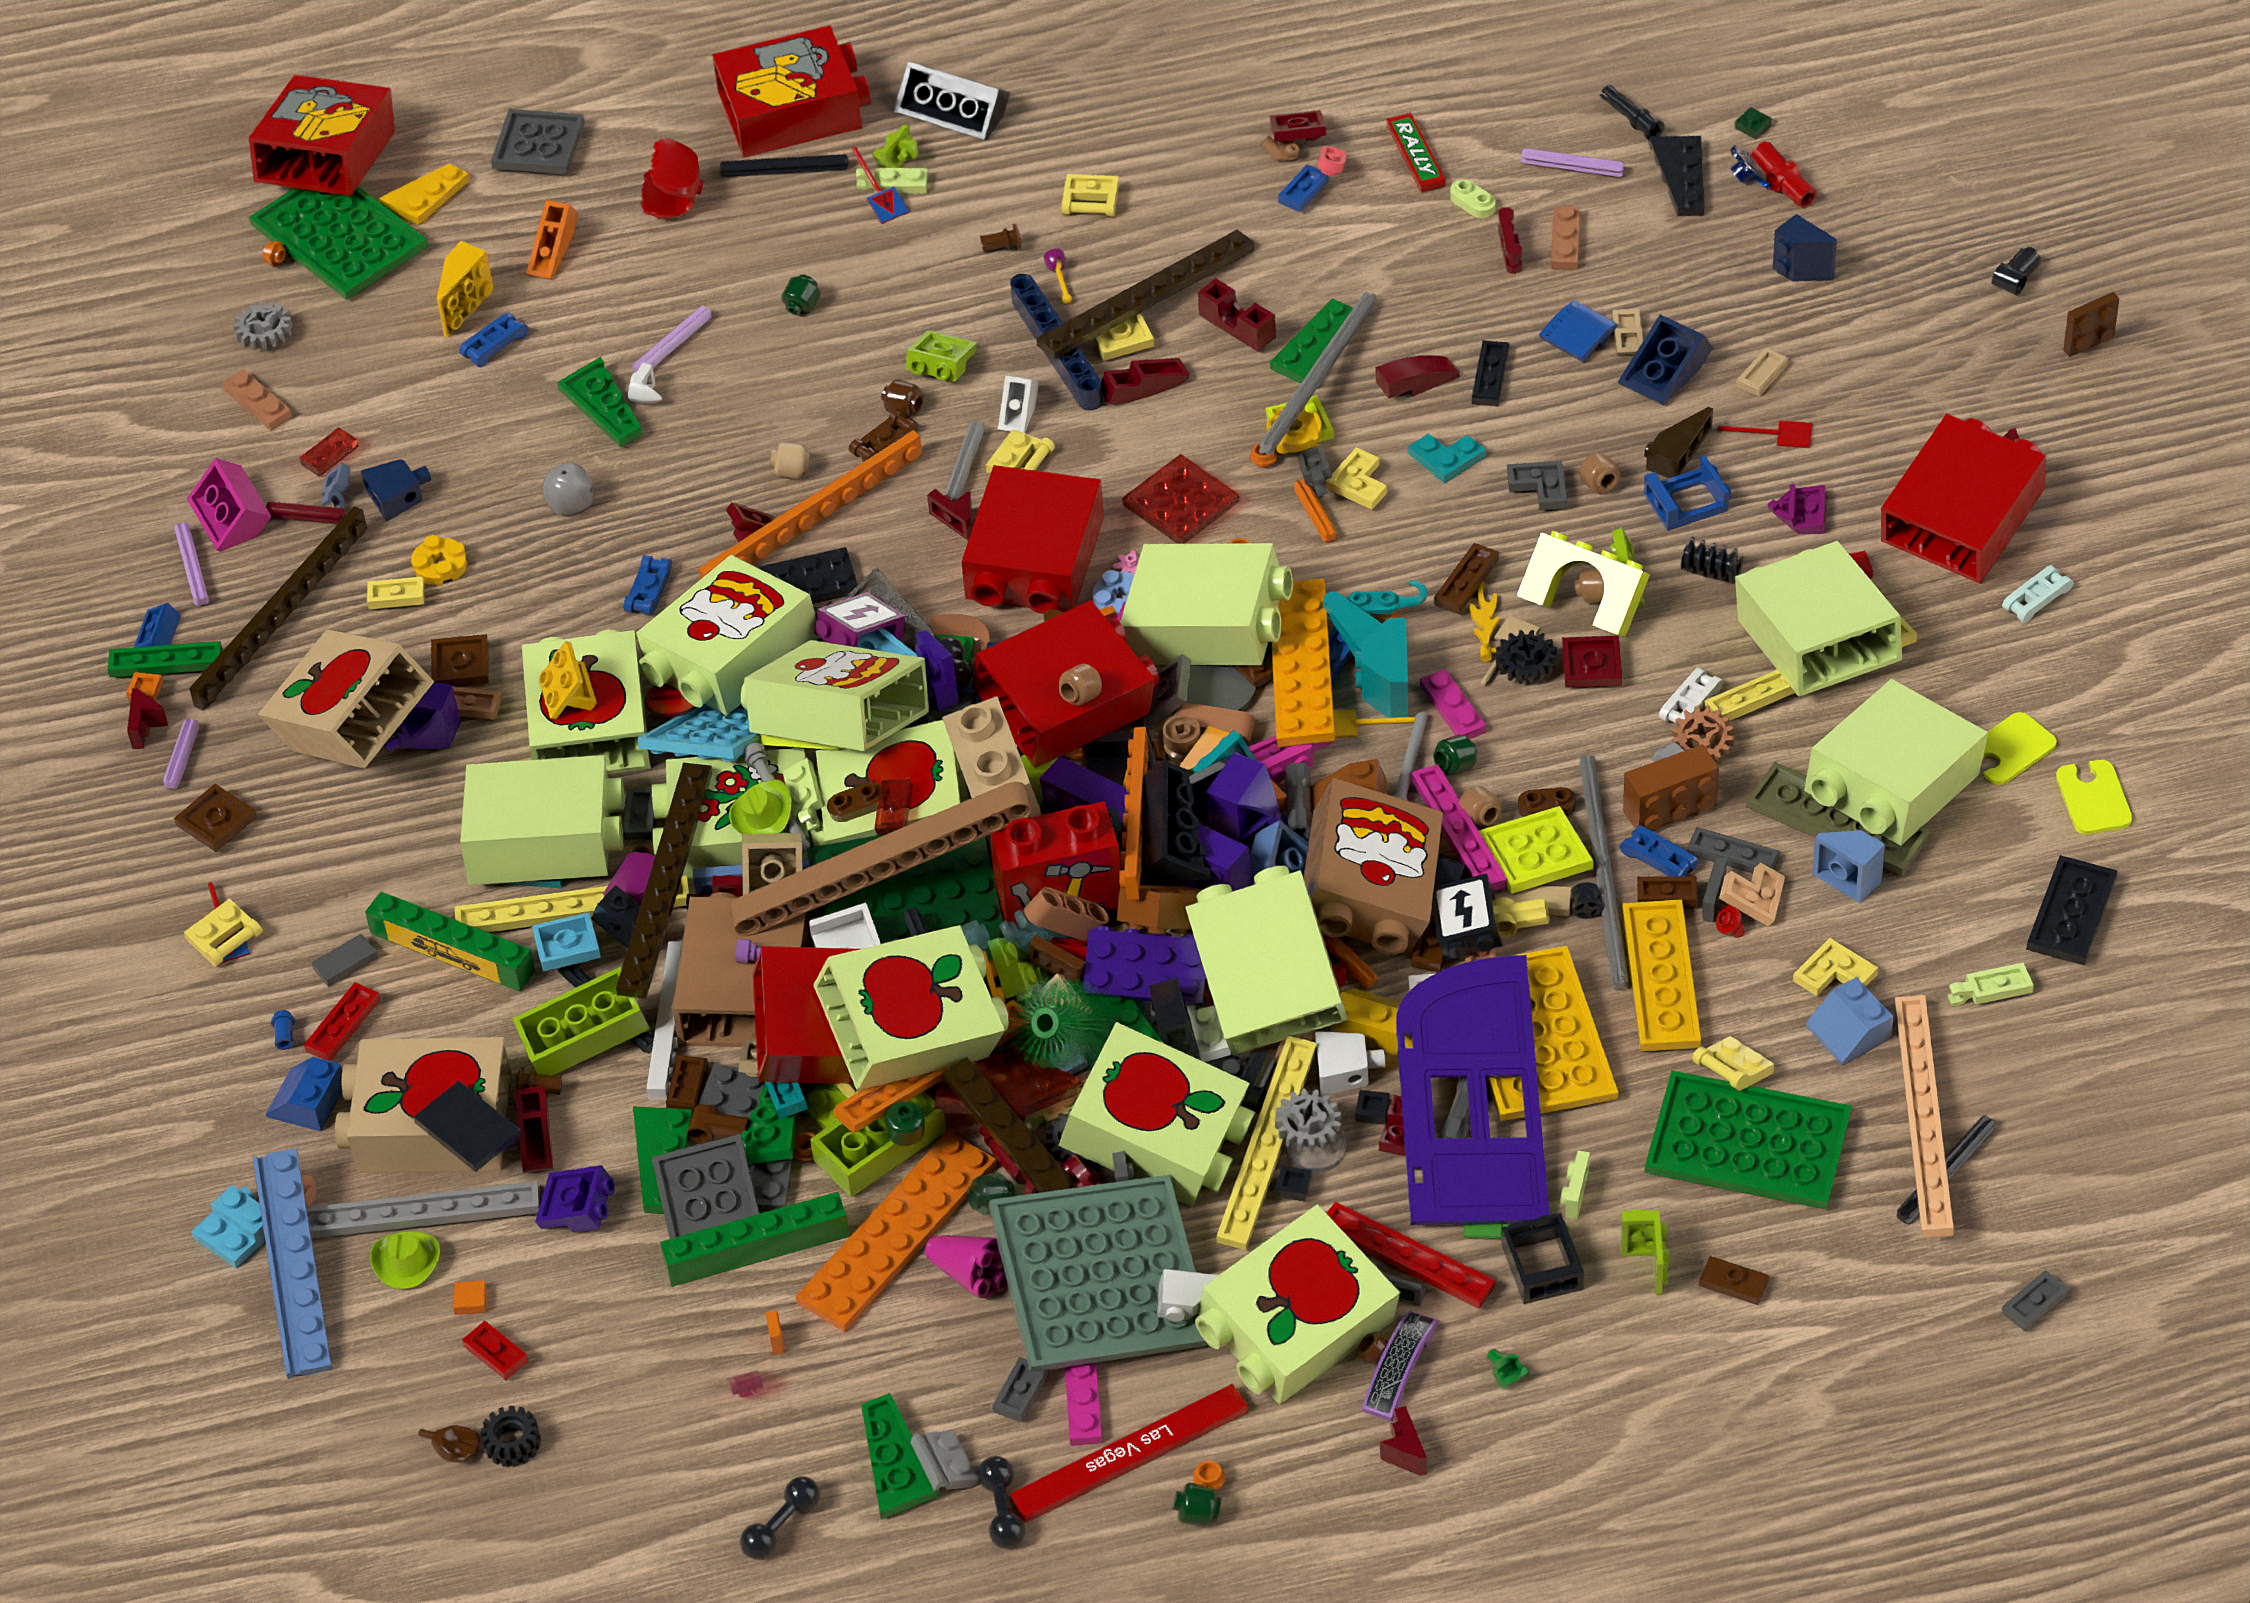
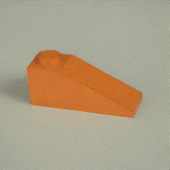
M545 200L526 272L527 276L548 280L553 279L573 239L579 216L570 204Z

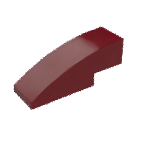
M1438 355L1406 357L1375 367L1376 383L1389 399L1407 391L1412 396H1416L1460 377L1459 371L1446 356Z
M1180 358L1131 361L1129 369L1104 371L1101 389L1109 405L1126 403L1175 387L1188 380L1190 374Z
M537 1086L514 1090L517 1127L521 1132L519 1144L523 1174L554 1169L545 1087Z

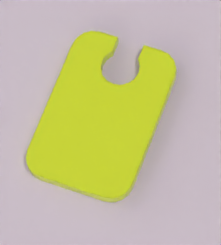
M2017 712L2010 715L1987 731L1988 735L1983 758L1994 757L2000 764L1995 768L1985 771L1983 777L1995 785L2008 783L2051 753L2056 748L2057 740L2055 736L2025 713Z
M2106 760L2089 761L2090 771L2096 776V779L2091 782H2083L2077 778L2075 764L2064 765L2058 768L2056 780L2073 826L2078 833L2090 835L2121 830L2131 825L2132 814L2114 767L2110 762Z

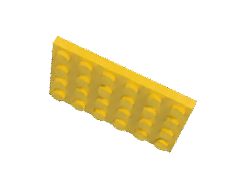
M1561 946L1518 954L1526 955L1540 1113L1617 1100L1618 1090L1568 947ZM1521 1076L1486 1077L1500 1121L1525 1117Z

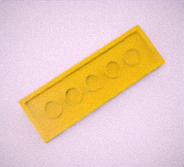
M1682 900L1623 903L1622 912L1640 1052L1701 1047V1035Z

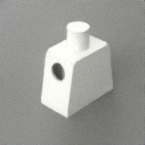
M1315 1032L1321 1096L1365 1087L1368 1085V1069L1385 1068L1384 1049L1366 1051L1364 1035L1356 1033Z

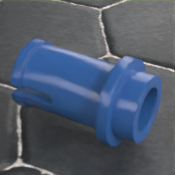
M287 1010L275 1012L271 1019V1025L275 1029V1047L277 1046L281 1050L290 1049L294 1045L292 1026L295 1024V1018Z

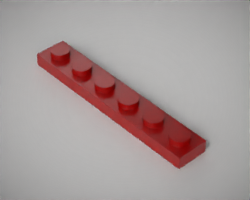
M1334 1202L1326 1213L1362 1252L1478 1309L1481 1308L1495 1288L1494 1279L1344 1205Z

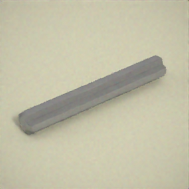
M981 421L970 422L944 495L951 497L954 502L961 497L984 432V424Z

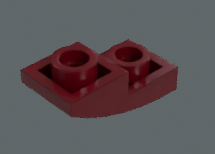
M1394 1095L1387 1112L1386 1125L1379 1140L1378 1151L1405 1156L1401 1096Z

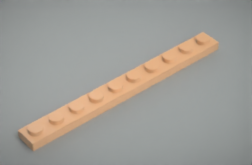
M1925 995L1895 997L1922 1238L1954 1236Z

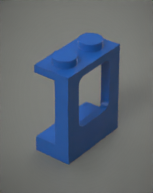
M1705 455L1700 457L1699 469L1660 481L1655 472L1644 476V495L1667 531L1728 511L1729 499L1731 498L1730 488L1727 483L1722 482L1717 467L1714 464L1711 465ZM1697 485H1705L1716 501L1715 503L1684 512L1680 509L1672 494Z

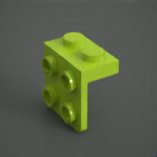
M1633 1209L1631 1211H1622L1621 1257L1652 1256L1655 1295H1662V1285H1668L1669 1250L1666 1248L1665 1242L1667 1241L1666 1222H1660L1659 1210Z

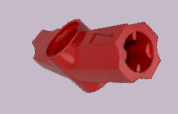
M1767 141L1761 142L1752 151L1751 157L1766 174V181L1769 183L1768 185L1771 190L1776 193L1782 191L1798 207L1801 206L1803 209L1811 205L1817 196V191L1801 177L1800 170L1793 161H1786L1776 148Z

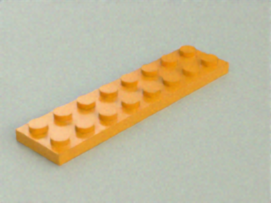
M1324 578L1293 582L1291 598L1279 601L1281 635L1277 642H1272L1278 747L1335 741L1328 615L1323 604V598L1326 594Z

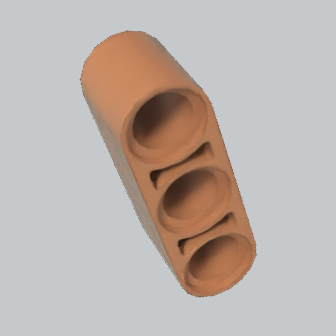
M1185 703L1181 708L1175 709L1173 716L1188 715L1196 719L1200 725L1201 736L1208 726L1230 733L1235 730L1242 736L1247 746H1249L1256 723L1255 718L1244 711L1193 703Z
M1049 887L1042 888L1024 908L1025 916L1034 925L1088 942L1089 929L1105 926L1109 921L1107 912L1099 904Z

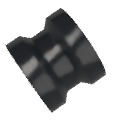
M1583 882L1571 889L1570 895L1574 902L1572 909L1576 917L1590 919L1601 913L1600 889L1596 884Z

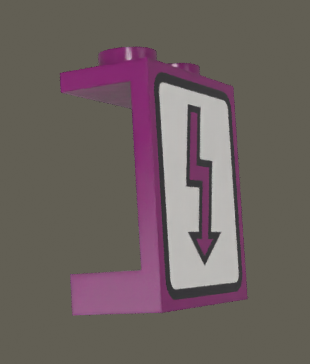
M865 592L818 608L814 634L832 644L858 648L859 636L884 628L901 641L905 615L870 593Z

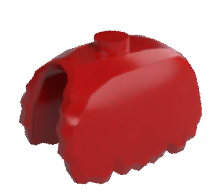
M670 138L659 139L653 145L655 151L651 159L652 169L644 172L643 175L645 181L642 183V201L640 206L644 214L655 216L657 219L669 220L683 216L691 209L695 203L696 194L701 195L704 180L699 179L700 167L698 156L691 148Z

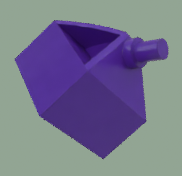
M434 682L395 730L396 737L387 740L384 744L386 751L391 752L399 747L402 749L406 747L413 749L450 748L461 723L453 685Z
M1234 752L1206 791L1209 828L1240 842L1265 823L1270 826L1280 820L1287 825L1278 811V802L1266 765Z

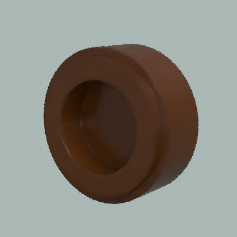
M1379 1332L1368 1334L1360 1342L1357 1348V1356L1366 1364L1375 1362L1383 1354L1387 1346V1339Z

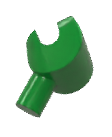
M1491 1349L1487 1354V1358L1494 1363L1493 1375L1502 1389H1506L1531 1373L1527 1366H1523L1519 1362L1518 1358L1520 1356L1516 1354L1503 1355L1497 1349Z

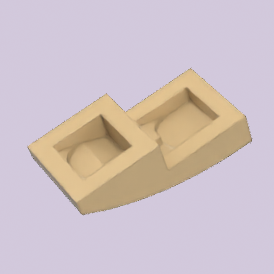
M1639 309L1612 310V321L1618 325L1613 332L1617 355L1635 354L1643 342Z

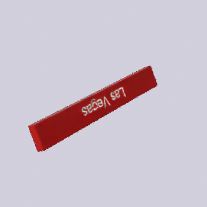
M1232 1383L1010 1493V1500L1024 1522L1027 1523L1248 1413V1405Z

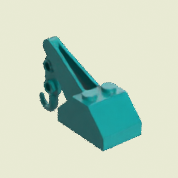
M1408 581L1409 586L1418 588L1419 594L1416 596H1402L1386 590L1356 591L1348 597H1344L1338 592H1329L1323 598L1324 609L1327 611L1328 617L1354 655L1356 669H1361V671H1356V688H1362V700L1387 718L1408 717L1406 618H1389L1385 622L1380 623L1369 614H1392L1403 608L1419 606L1426 600L1428 595L1426 586L1419 581Z

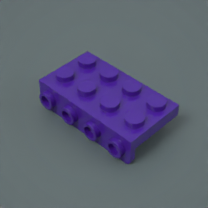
M1097 926L1095 929H1089L1083 985L1086 993L1087 991L1089 993L1088 996L1094 991V996L1097 995V997H1114L1152 1002L1149 985L1178 978L1186 1005L1202 1006L1205 971L1194 935H1185L1184 938L1172 937V934L1168 932L1166 934L1155 933L1150 935L1143 934L1141 930L1126 929L1125 932H1118L1106 926Z

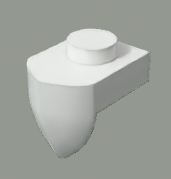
M642 363L638 371L632 374L628 391L630 401L640 404H654L662 400V397L653 390L655 378L652 365Z

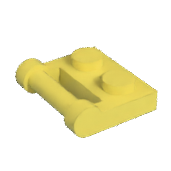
M1067 174L1062 199V215H1070L1071 212L1099 213L1106 214L1108 217H1114L1119 176ZM1072 200L1107 201V202H1106V203H1088V202H1072Z
M1012 429L987 462L986 472L991 474L993 465L1020 468L1032 451H1035L1034 455L1025 467L1020 469L1036 470L1046 455H1050L1054 451L1055 444L1048 438L1038 439Z
M229 898L184 931V936L192 946L216 967L223 962V958L252 936L256 938L263 931L256 920L251 919ZM242 927L244 928V929H242L240 932H238L237 934H235L233 937H231L229 940H227L225 943H223L221 946H219L218 948L215 949L216 946H218V945H219L220 943H222L224 940H226L227 938H229L231 935H233V934H234L235 932H237L239 929H241Z
M1731 1036L1708 1048L1699 1047L1692 1056V1061L1700 1067L1706 1066L1722 1076L1738 1091L1770 1076L1774 1071L1773 1062Z

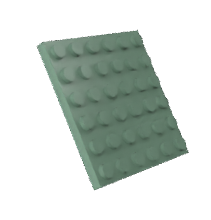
M1170 1175L990 1200L988 1206L1030 1372L1210 1346L1196 1327L1195 1319L1198 1317V1313L1190 1320L1178 1322L1157 1317L1159 1282L1163 1270L1196 1273Z

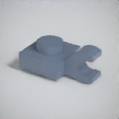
M341 463L326 474L321 493L324 496L321 500L323 506L332 502L334 507L344 508L345 501L341 494L346 491L350 484L348 478L351 470L346 464Z

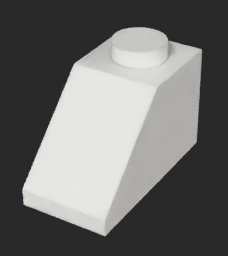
M1005 376L998 430L1011 431L1013 429L1026 433L1036 405L1038 379Z
M1164 1269L1159 1282L1157 1317L1166 1318L1174 1322L1190 1320L1199 1313L1203 1286L1219 1275Z

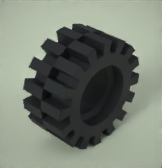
M514 1405L509 1406V1411L505 1412L503 1407L498 1408V1415L491 1412L489 1414L490 1421L485 1419L483 1422L484 1428H481V1438L488 1458H492L493 1463L497 1465L501 1460L502 1467H508L509 1462H512L513 1467L519 1466V1460H522L525 1464L529 1462L528 1455L534 1458L536 1455L535 1449L540 1448L539 1440H541L536 1418H533V1414L530 1411L526 1413L525 1408L520 1406L518 1411H515ZM510 1430H519L523 1433L521 1438L514 1442L505 1443L499 1440L503 1433Z

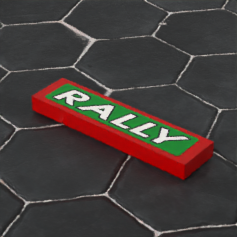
M1407 113L1387 118V127L1420 192L1445 187L1446 179L1412 114Z

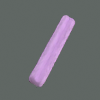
M186 719L183 722L163 779L164 786L167 789H177L180 785L199 730L198 721L195 719Z

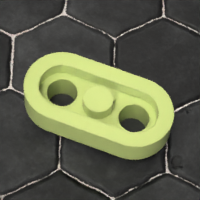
M1459 180L1451 185V201L1474 217L1488 218L1495 213V198L1473 182Z

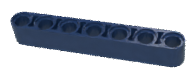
M1021 273L1011 278L1012 304L1036 341L1037 337L1063 324L1030 275ZM1079 347L1055 360L1045 353L1082 409L1091 411L1096 410L1102 405L1100 378Z

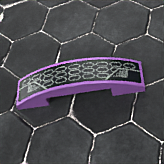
M1408 1311L1404 1315L1381 1356L1368 1388L1362 1412L1392 1421L1394 1409L1398 1408L1401 1403L1403 1389L1423 1347L1427 1348L1438 1325L1437 1319L1412 1311Z

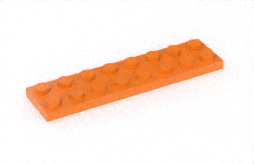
M947 1131L795 1296L796 1303L846 1332L997 1166L996 1158Z

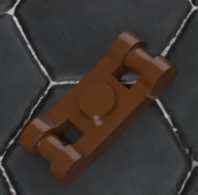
M895 409L887 420L861 439H854L849 445V452L855 456H861L862 461L865 462L914 430L916 432L918 423L911 418L906 419L904 413Z

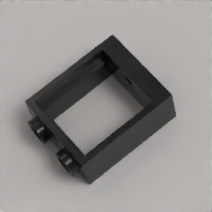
M1178 978L1149 985L1163 1044L1201 1061Z
M1562 1213L1543 1215L1538 1219L1514 1222L1502 1227L1501 1245L1523 1304L1584 1290V1270ZM1556 1239L1566 1265L1525 1275L1516 1248Z

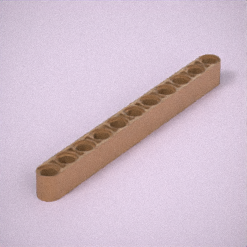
M1009 782L738 897L730 904L734 930L741 936L754 935L1002 830L1013 820L1028 818L1031 815L1032 809L1026 787L1021 782Z

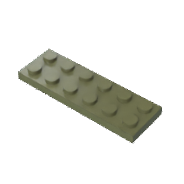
M1777 762L1772 764L1746 800V808L1814 838L1819 833L1861 830L1870 836H1874L1881 843L1885 844L1883 868L1902 877L1930 838L1931 830L1923 826L1901 846L1881 834H1873L1867 831L1860 822L1832 806H1824L1818 803L1811 794L1804 791L1807 776Z

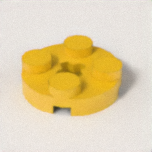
M1281 407L1278 410H1276L1274 412L1275 416L1267 420V432L1271 428L1275 420L1278 418L1279 414L1282 412L1284 407ZM1304 407L1291 426L1296 427L1297 430L1291 431L1289 428L1275 450L1278 453L1286 454L1288 452H1301L1318 446V440L1321 437V420L1317 413L1312 411L1311 414L1305 411Z
M436 535L427 536L411 556V564L416 577L423 576L425 584L434 586L444 585L443 581L451 578L452 581L457 580L467 568L464 545L450 538H439ZM438 559H444V560H445V561H439L437 564L434 563V561H436V560H438Z

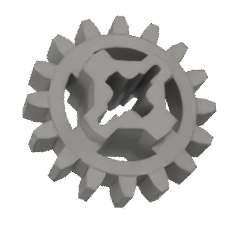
M263 301L256 307L250 304V310L242 309V316L235 317L236 323L233 324L237 341L242 342L243 347L251 345L252 350L262 346L263 351H265L269 345L276 348V342H286L284 336H290V329L293 328L289 311L284 310L283 305L275 307L274 302H270L268 306H264Z
M1302 1089L1300 1096L1291 1092L1290 1101L1282 1098L1281 1107L1276 1108L1275 1129H1278V1138H1286L1287 1147L1297 1144L1298 1152H1301L1303 1147H1308L1310 1153H1313L1314 1146L1317 1145L1322 1150L1326 1149V1141L1334 1143L1335 1134L1340 1133L1341 1112H1337L1338 1104L1336 1102L1329 1104L1328 1094L1322 1098L1318 1097V1090L1316 1089L1312 1095H1308L1306 1089Z

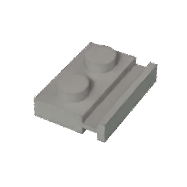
M954 1431L927 1432L925 1436H920L919 1433L913 1435L910 1443L934 1490H939L940 1487H945L946 1490L974 1488L978 1477Z

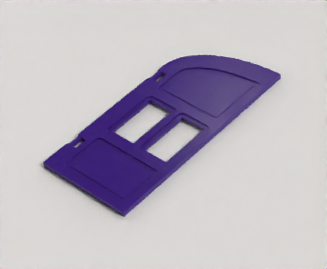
M1526 955L1492 957L1459 964L1442 970L1412 988L1400 1003L1396 1015L1410 1225L1512 1224L1514 1222L1538 1219L1543 1215H1550ZM1404 1036H1412V1048H1405ZM1521 1076L1526 1137L1490 1138L1485 1077ZM1467 1077L1471 1138L1435 1139L1431 1078ZM1415 1170H1422L1423 1183H1415Z

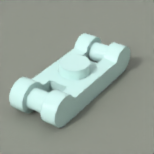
M2049 565L2008 595L2002 607L2009 613H2016L2020 621L2027 623L2036 612L2060 594L2068 593L2074 581L2067 576H2061L2058 569ZM2024 600L2027 604L2022 605L2021 602Z

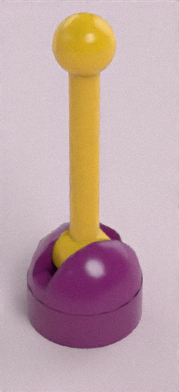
M1051 249L1044 254L1045 265L1050 271H1056L1063 293L1062 301L1065 304H1070L1072 296L1068 294L1061 272L1066 265L1065 254L1061 249Z

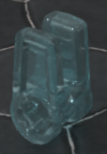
M1021 909L1014 915L1018 925L1009 921H1004L1000 924L1006 940L1021 947L1028 953L1029 942L1034 935L1044 940H1051L1056 936L1054 931L1031 923L1025 916L1024 910Z

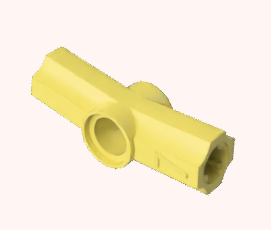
M1497 898L1492 901L1496 927H1498L1500 937L1512 936L1516 933L1517 928L1549 924L1550 922L1546 898L1514 902L1510 898Z

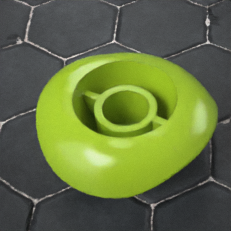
M774 779L761 782L749 788L730 808L729 819L732 827L741 835L777 834L782 832L789 821L792 807L791 795L787 786L782 781Z
M404 1231L384 1236L373 1244L370 1251V1264L376 1276L387 1286L396 1289L413 1288L424 1282L434 1271L440 1258L438 1240L432 1235L417 1231Z

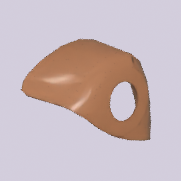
M943 614L930 618V625L934 634L974 637L975 643L980 639L981 651L985 650L987 642H990V635L986 625L975 617L963 614ZM975 662L970 666L971 671L975 668Z

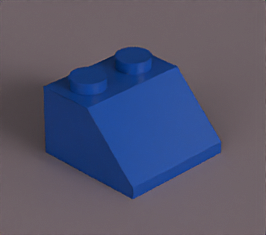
M312 1057L292 1067L267 1110L266 1116L321 1132L342 1094L341 1064Z

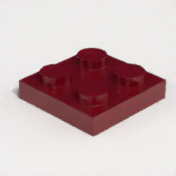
M1321 110L1269 116L1275 142L1290 144L1296 139L1315 141L1319 140L1322 136H1327Z
M1619 635L1562 637L1565 688L1622 686Z

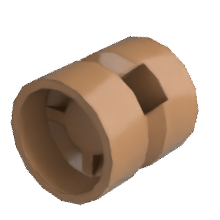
M1176 715L1165 722L1163 738L1167 761L1183 762L1201 737L1200 725L1193 717Z

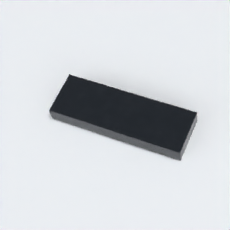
M1482 341L1472 393V404L1499 407L1509 354V342Z

